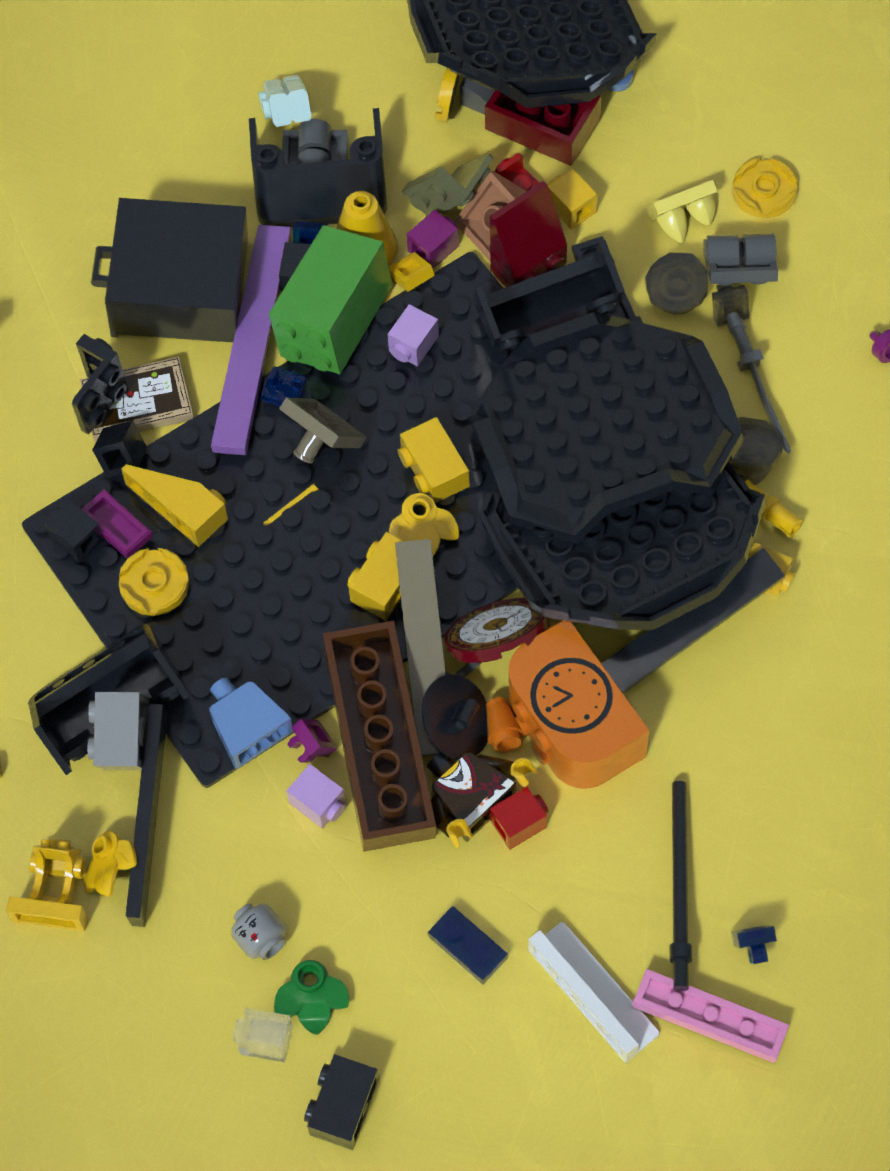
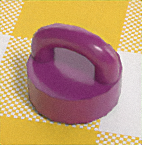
M890 329L883 333L871 331L869 337L874 341L872 354L880 362L889 363Z

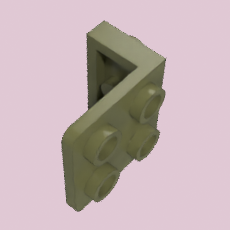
M486 153L459 166L452 175L441 166L408 182L402 193L410 199L411 204L415 208L421 210L426 216L433 210H436L439 214H447L453 207L457 205L463 207L474 196L472 189L489 174L491 169L488 166L494 157L490 153Z

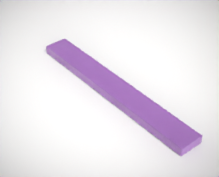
M258 225L211 443L212 452L247 454L272 333L269 312L279 298L281 289L279 281L280 265L284 244L291 241V227Z

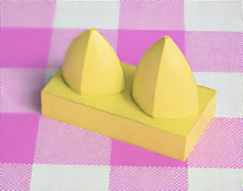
M710 180L656 201L646 210L651 222L657 220L668 236L679 243H683L687 231V219L684 209L687 208L691 216L700 223L707 226L711 225L715 214L713 196L718 191L714 181Z

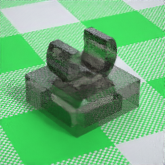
M744 284L732 287V285H716L717 292L712 293L713 319L717 326L728 324L726 317L732 312H738L743 320L748 319L749 297Z

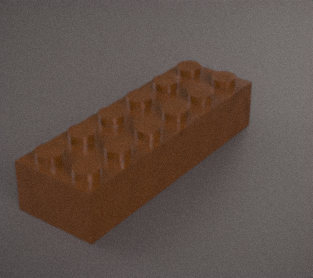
M394 621L323 633V648L363 852L435 839L436 823Z

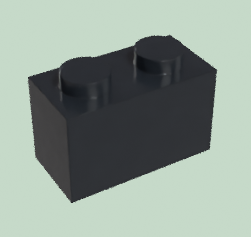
M334 1054L331 1064L325 1063L320 1072L317 1085L322 1088L317 1101L311 1099L306 1109L304 1121L308 1122L307 1128L310 1136L353 1150L379 1081L378 1069Z

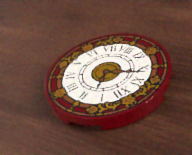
M525 598L506 599L479 607L459 618L446 631L444 641L448 651L454 654L455 659L467 663L489 662L502 659L501 652L512 650L524 643L529 646L537 635L549 628L551 620L534 611Z

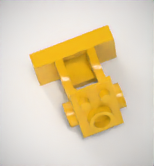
M49 838V840L41 839L40 845L33 846L29 864L30 872L36 873L33 889L28 898L9 896L6 912L12 922L85 931L87 915L81 905L72 904L77 879H82L85 871V857L80 856V848L70 847L71 841L54 838ZM48 876L65 878L60 897L44 895Z

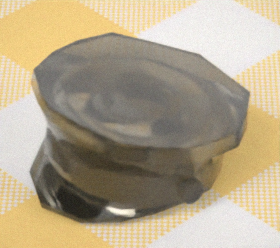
M668 253L650 267L644 278L651 304L673 315L685 314L702 304L709 287L707 269L697 257L690 253Z
M740 417L738 421L742 429L744 441L734 459H729L728 461L744 482L750 480L752 484L757 485L766 478L773 464L779 459L782 453L783 438L766 420Z

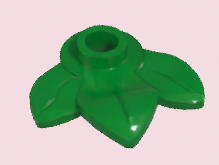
M306 960L294 968L291 981L278 989L274 1002L275 1016L277 1020H284L297 1015L300 1023L307 1031L318 1035L328 1025L331 1009L337 1010L349 1007V995L347 988L341 980L328 976L324 965L315 960ZM307 975H315L317 977L316 983L310 986L304 984L303 980Z

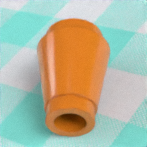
M496 697L490 699L486 703L488 743L499 753L514 751L522 744V730L514 720L515 716L505 698Z

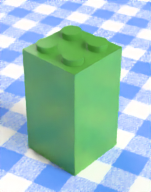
M325 225L322 226L269 312V318L281 357L290 362H300L313 366L320 371L341 374L393 286L383 241Z

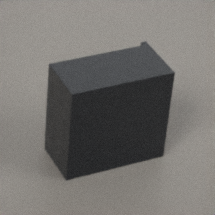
M119 198L112 247H96L91 278L93 286L107 288L105 305L111 337L118 338V334L233 343L241 308L248 246L246 207ZM102 259H111L108 276L100 275Z

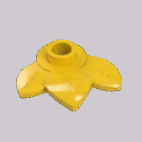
M414 493L408 496L403 502L401 514L392 520L389 527V533L403 541L431 539L432 557L438 549L440 539L454 541L459 538L458 525L452 514L447 510L437 508L433 499L423 493ZM417 504L423 505L426 510L425 514L416 515L413 512V506Z
M106 831L95 839L92 845V859L84 876L86 893H91L95 889L101 895L109 898L112 897L118 869L128 870L137 865L136 851L131 841L120 839V836L112 831Z

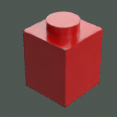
M525 787L491 807L490 822L508 849L511 850L547 828L546 814L549 813V810L539 794L534 796L529 788Z

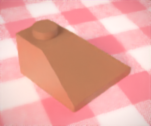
M491 171L454 221L489 261L490 215L527 192L501 175Z

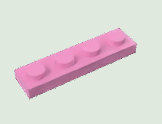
M648 969L644 973L632 1005L633 1008L772 1063H775L789 1027V1024L692 986H689L687 991H676L673 989V979Z

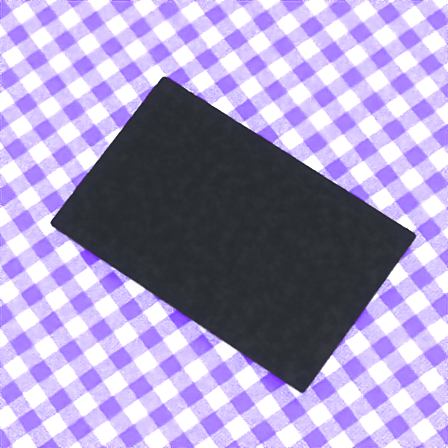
M466 253L434 273L435 276L411 291L407 292L405 290L383 303L341 374L320 371L313 366L300 362L287 361L262 376L246 455L212 452L211 443L220 402L147 446L139 468L199 482L209 491L215 489L225 499L228 520L199 547L125 484L123 474L107 478L103 472L22 522L24 532L105 648L135 628L145 624L150 625L183 678L190 694L186 699H183L181 694H179L169 702H163V700L154 701L150 698V704H161L164 706L167 714L166 735L203 787H211L236 771L209 712L211 705L218 702L210 688L221 678L227 677L236 689L247 682H253L288 714L293 726L301 718L315 720L335 707L323 648V633L394 621L402 662L404 663L408 660L401 600L387 621L352 603L347 586L352 572L356 568L361 569L366 562V555L372 543L376 540L380 541L386 532L389 533L392 520L401 514L404 500L411 494L420 493L415 485L413 477L416 475L411 466L405 468L398 455L397 450L401 448V433L437 417L469 470L470 487L435 503L437 508L447 510L452 514L459 529V538L457 540L448 541L440 539L438 549L433 556L441 637L443 638L448 628L465 614L484 605L501 601L519 589L499 559L478 514L486 493H491L495 478L476 432L470 426L468 416L502 363L517 347L507 351H502L501 347L493 348L474 305L475 287L482 285L485 295L503 289V287L475 253ZM409 304L438 319L439 337L418 366L408 361L401 362L389 352L387 334ZM286 397L316 399L367 436L361 448H331L324 442L313 463L304 462L295 456L293 451L297 448L307 429L279 408ZM312 484L319 489L315 492L312 491L294 506L284 510L281 516L268 525L263 524ZM105 489L152 531L153 537L138 551L148 548L149 551L162 548L180 557L186 565L189 578L186 597L172 611L157 616L143 615L132 610L123 600L119 589L120 569L127 558L104 538L79 563L49 538L44 523L47 521L51 511L58 506H62L68 500H71L82 509ZM417 504L413 506V512L416 515L425 514L426 510L423 505ZM293 731L291 734H289L288 736H286L285 738H283L282 740H284V739H286L287 737H289L290 735H292V734L294 733V731Z

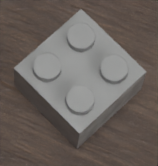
M95 692V701H90L89 722L94 723V737H89L87 749L88 759L93 760V766L103 770H142L148 706L150 704L148 697L140 692Z

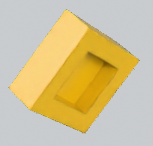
M415 252L389 267L391 279L407 292L435 276L432 266Z

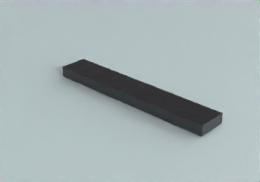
M762 548L747 559L746 564L718 597L654 630L646 631L601 664L624 694L785 579V575L767 551Z
M150 704L148 706L133 843L136 851L137 865L130 870L125 915L132 926L145 927L167 725V714L164 706L161 704Z

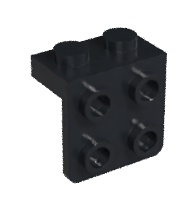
M83 334L77 341L76 346L86 376L89 379L73 398L72 406L81 431L90 434L94 427L98 428L104 422L107 411L113 403L119 402L123 398L127 389V383L118 353L103 339H93Z

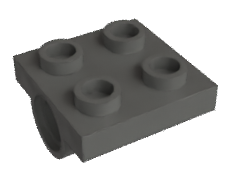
M310 119L309 121L301 122L299 130H283L282 152L285 165L347 160L348 130H331L329 123L321 119Z
M774 233L743 234L742 238H738V235H711L703 239V253L710 284L728 286L734 283L750 282L760 285L778 281Z

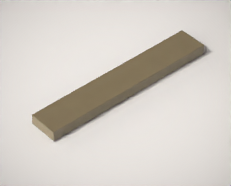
M431 539L395 542L414 721L421 755H436L440 751L429 739L422 719V702L426 690L434 680L446 675Z

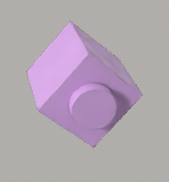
M409 304L387 334L389 352L401 362L408 361L418 366L439 337L438 319Z
M311 764L306 767L286 790L289 804L322 829L329 821L335 822L346 807L344 804L346 802L344 789Z

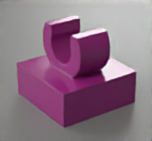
M301 718L291 727L296 736L289 740V748L297 749L302 744L305 747L303 755L298 758L300 763H310L316 756L329 757L338 749L319 720Z

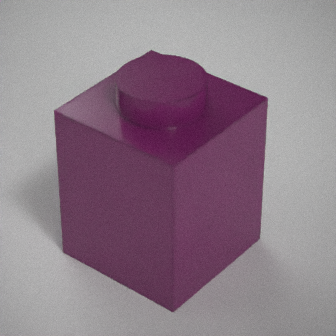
M433 210L407 233L408 252L410 254L413 252L417 253L433 269L459 247L457 225L451 218L443 217L436 210Z

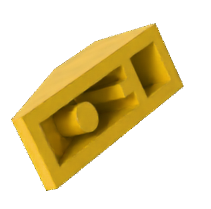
M127 464L121 469L125 484L198 547L228 520L225 508L226 501L215 489L209 491L199 482Z

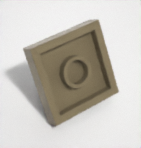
M286 397L279 408L307 429L297 448L293 451L294 455L304 462L312 464L324 442L331 448H361L367 436L316 399Z

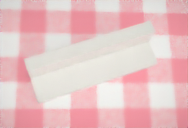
M560 922L545 935L539 930L528 939V951L625 1063L630 1061L659 1036V1031L641 1010L632 1007L633 1001L565 923Z

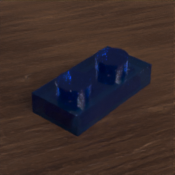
M454 906L428 931V937L483 985L508 959L506 951Z

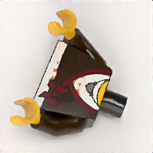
M466 752L453 763L443 753H437L427 765V768L438 777L431 786V803L436 828L449 837L453 846L458 848L460 846L459 837L468 842L490 821V808L516 793V783L513 780H517L522 787H526L529 782L524 775L530 772L536 774L537 770L527 758L511 761L482 754L475 756L470 752Z

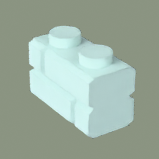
M298 75L283 77L282 81L279 78L264 81V91L258 92L265 119L271 118L276 127L289 125L293 120L295 123L310 120L312 115L307 90Z

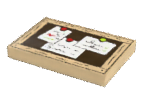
M179 357L123 369L127 383L126 392L119 402H114L109 408L101 426L98 428L94 427L92 436L94 442H96L103 428L131 420L134 421L139 432L189 421L194 418ZM89 378L80 379L81 386H83Z

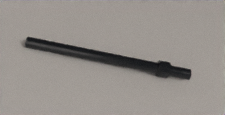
M675 781L672 783L673 943L669 945V960L673 963V989L676 991H687L689 989L688 964L692 962V945L688 943L687 784L684 781Z

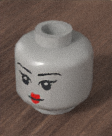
M247 904L234 915L236 922L232 927L231 935L248 957L267 960L277 954L286 944L284 937L287 927L267 904H259L254 907L252 904Z

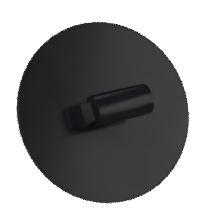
M449 674L437 678L426 690L422 702V719L429 739L441 753L457 760L466 752H470L475 756L478 755L488 742L487 701L480 689L463 676Z

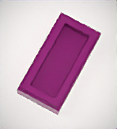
M105 489L82 508L86 514L99 524L103 538L127 559L153 537L152 531Z

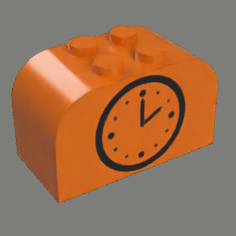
M562 620L537 635L529 646L524 643L514 652L509 663V706L515 716L514 720L522 730L523 737L527 735L534 744L532 750L537 760L542 765L548 764L558 779L575 788H593L602 785L646 758L649 729L571 621Z

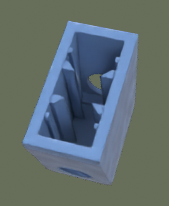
M224 677L215 682L210 688V691L218 700L209 708L210 716L236 770L293 732L291 718L253 682H247L236 689L231 681Z

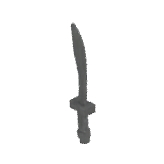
M732 312L727 315L726 320L728 322V329L733 334L741 354L740 361L737 362L740 372L750 370L771 427L779 443L789 454L791 452L789 443L769 401L757 369L760 365V360L764 359L761 350H753L743 319L740 318L738 312Z

